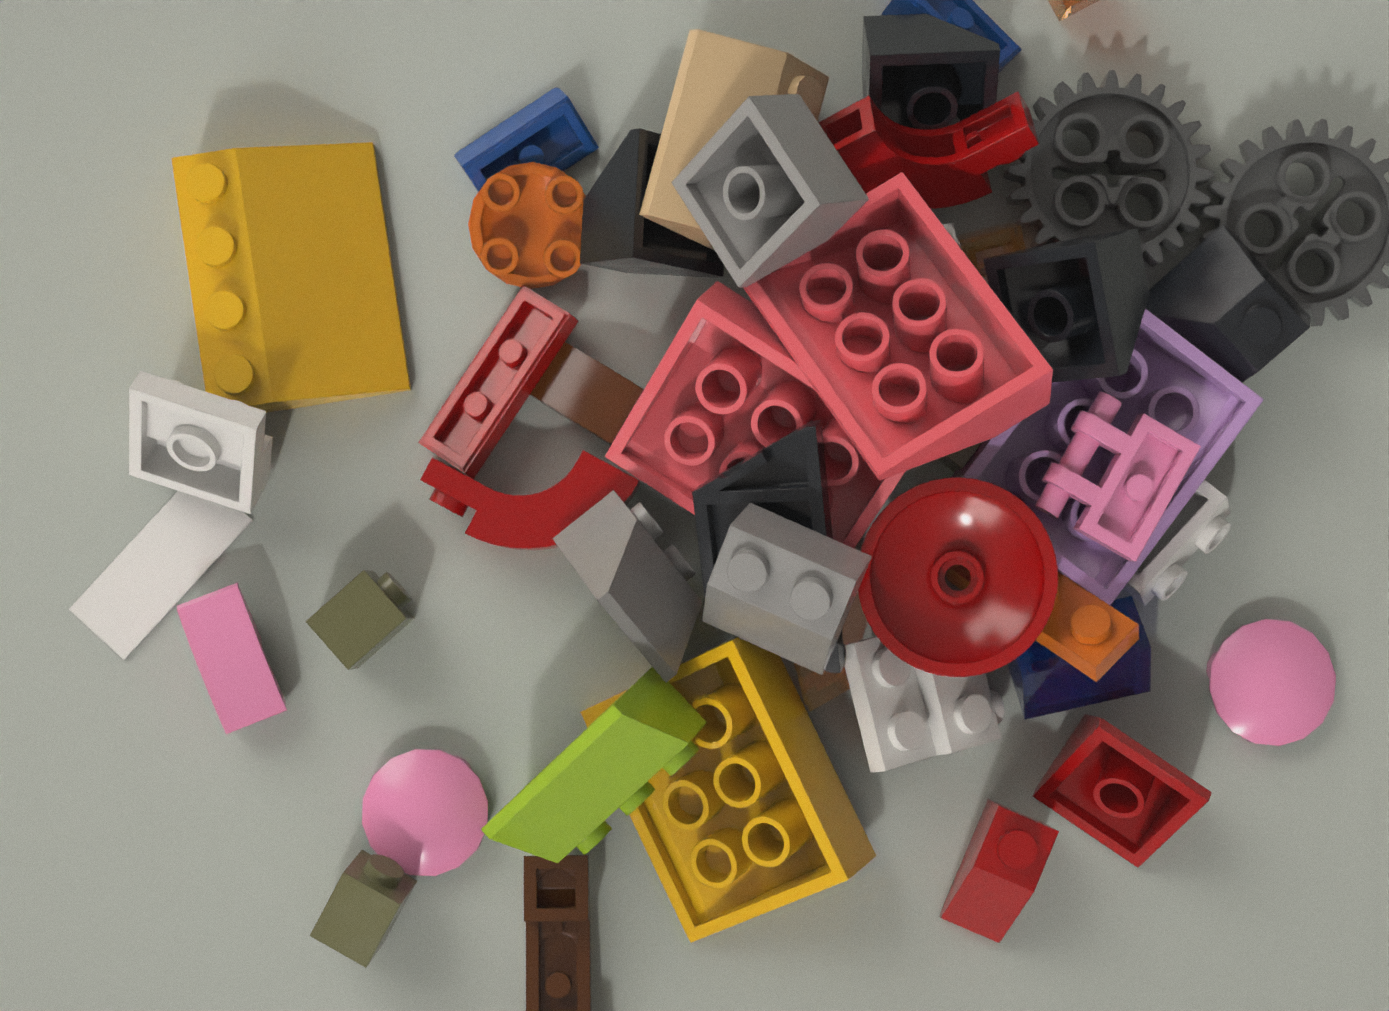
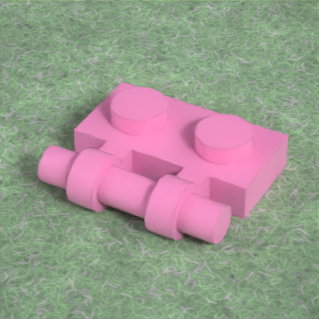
M1099 391L1088 412L1080 411L1072 425L1071 430L1075 435L1058 464L1051 462L1043 476L1042 481L1047 485L1037 500L1035 507L1057 519L1069 497L1084 504L1085 508L1073 529L1126 560L1136 562L1201 446L1145 413L1136 416L1126 434L1111 425L1122 403L1115 397ZM1100 446L1115 455L1098 485H1095L1083 478L1082 474L1096 449Z

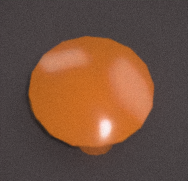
M536 162L511 165L488 178L473 199L468 222L472 248L485 269L506 284L519 287L524 285L529 289L555 285L576 273L581 266L583 200L586 197L581 185L557 167Z

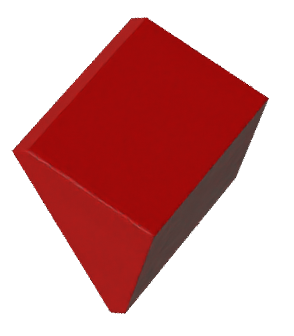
M1085 714L1035 788L1032 797L1138 868L1209 801L1212 792L1103 718Z

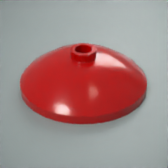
M963 477L943 478L925 482L909 489L890 502L878 515L867 532L861 547V552L872 556L858 590L860 603L867 622L882 644L895 656L907 664L928 673L948 677H968L988 673L1007 665L1023 654L1035 642L1046 626L1054 607L1058 587V567L1054 548L1046 529L1035 513L1022 500L1011 492L986 481ZM956 565L966 567L971 574L970 584L961 591L949 588L945 579L947 571Z

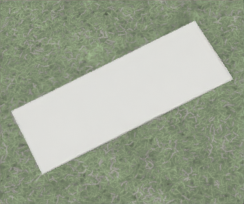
M177 491L69 610L116 654L125 660L253 520L244 512Z

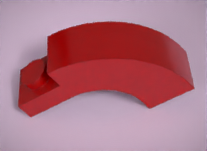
M1019 91L958 123L938 129H914L900 125L885 116L869 95L818 122L865 194L903 172L930 209L964 204L992 193L987 171L998 165L1014 162L1027 150L1039 145L1030 109Z
M584 450L571 471L560 482L547 490L530 495H510L495 491L433 457L420 479L435 488L429 500L461 517L464 516L468 507L477 510L465 534L489 544L515 550L557 548L558 546L553 538L614 490L627 506L641 485L640 480Z

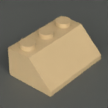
M700 29L690 30L639 215L714 250L671 182L749 96L799 94L818 122L829 77L788 52Z

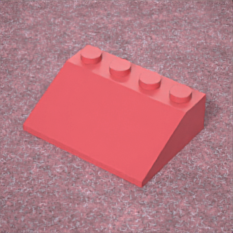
M903 172L866 193L869 200L828 241L750 286L743 287L879 481L992 439L1050 404L1053 376L1052 367Z
M718 280L696 300L604 456L695 515L692 492L699 485L806 423L821 420L833 539L852 548L856 547L906 472L904 471L886 479L878 480L756 305Z

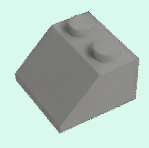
M799 94L749 96L671 182L739 288L750 286L828 241L869 200Z
M613 490L556 535L553 540L597 601L667 683L677 674L702 605L701 599L687 583L689 579L696 575V572L673 544L664 551L660 549L654 540L664 532L640 502L629 510Z
M749 503L731 523L707 583L702 621L822 675L872 556Z

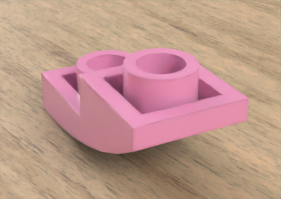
M238 582L177 605V612L192 653L226 734L287 711L286 701L264 652L261 636Z

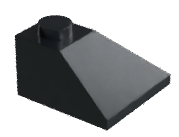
M929 14L863 16V98L869 95L878 109L892 121L914 129H938L958 123L996 103L1000 47L998 43Z
M641 128L630 130L583 200L580 264L623 273L709 278L723 277L724 264L714 250L639 215L661 134Z
M1224 224L1220 225L1149 289L1150 294L1145 308L1242 383L1259 372L1310 328L1311 318Z
M1138 228L1084 236L983 259L988 285L1052 367V383L1113 377L1127 373L1150 294Z

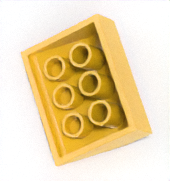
M373 142L231 148L171 158L205 392L230 400L241 401L248 406L269 413L411 390L375 145Z
M735 637L680 663L677 674L669 680V683L707 722L692 739V742L699 750L672 776L661 768L649 779L648 782L655 788V791L629 816L691 943L845 882L875 858L876 854L780 656ZM628 689L581 711L580 713L586 726L589 727Z

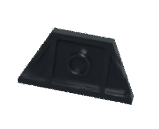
M821 420L806 423L699 485L692 492L704 597L706 596L707 583L728 529L749 503L833 539ZM842 630L825 669L829 673H841L845 666Z

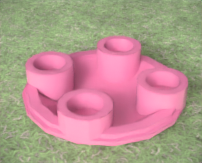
M1263 619L1243 625L1221 643L1218 651L1211 655L1207 662L1206 672L1209 678V691L1216 713L1232 732L1251 743L1282 746L1304 739L1323 723L1334 702L1336 674L1329 652L1313 633L1291 621Z
M414 749L391 758L373 775L363 797L362 825L371 848L377 854L396 861L403 868L404 873L409 875L437 876L458 868L479 848L484 836L481 828L488 823V799L480 778L472 771L470 764L465 759L457 755H450L442 750Z

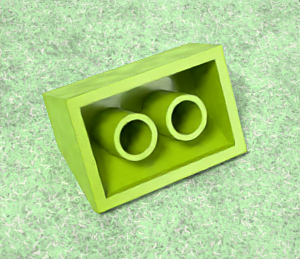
M651 667L512 798L481 830L493 841L555 863H559L575 847L583 855H586L612 830V827L605 820L613 812L620 808L626 816L630 815L655 791V788L648 782L649 779L661 768L672 776L698 752L699 748L692 742V739L707 722L669 681L666 683L657 671Z

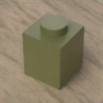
M363 570L305 622L347 670L358 669L414 619L413 615L405 607L412 601V598L387 571L379 578L374 571Z
M361 850L340 877L310 936L366 968L385 942L417 880L404 874L403 868L391 858L379 854L371 855Z

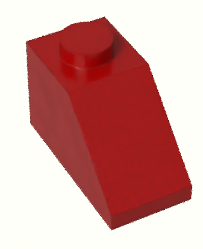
M988 799L939 917L1000 943L1034 893L1059 831L1046 823Z

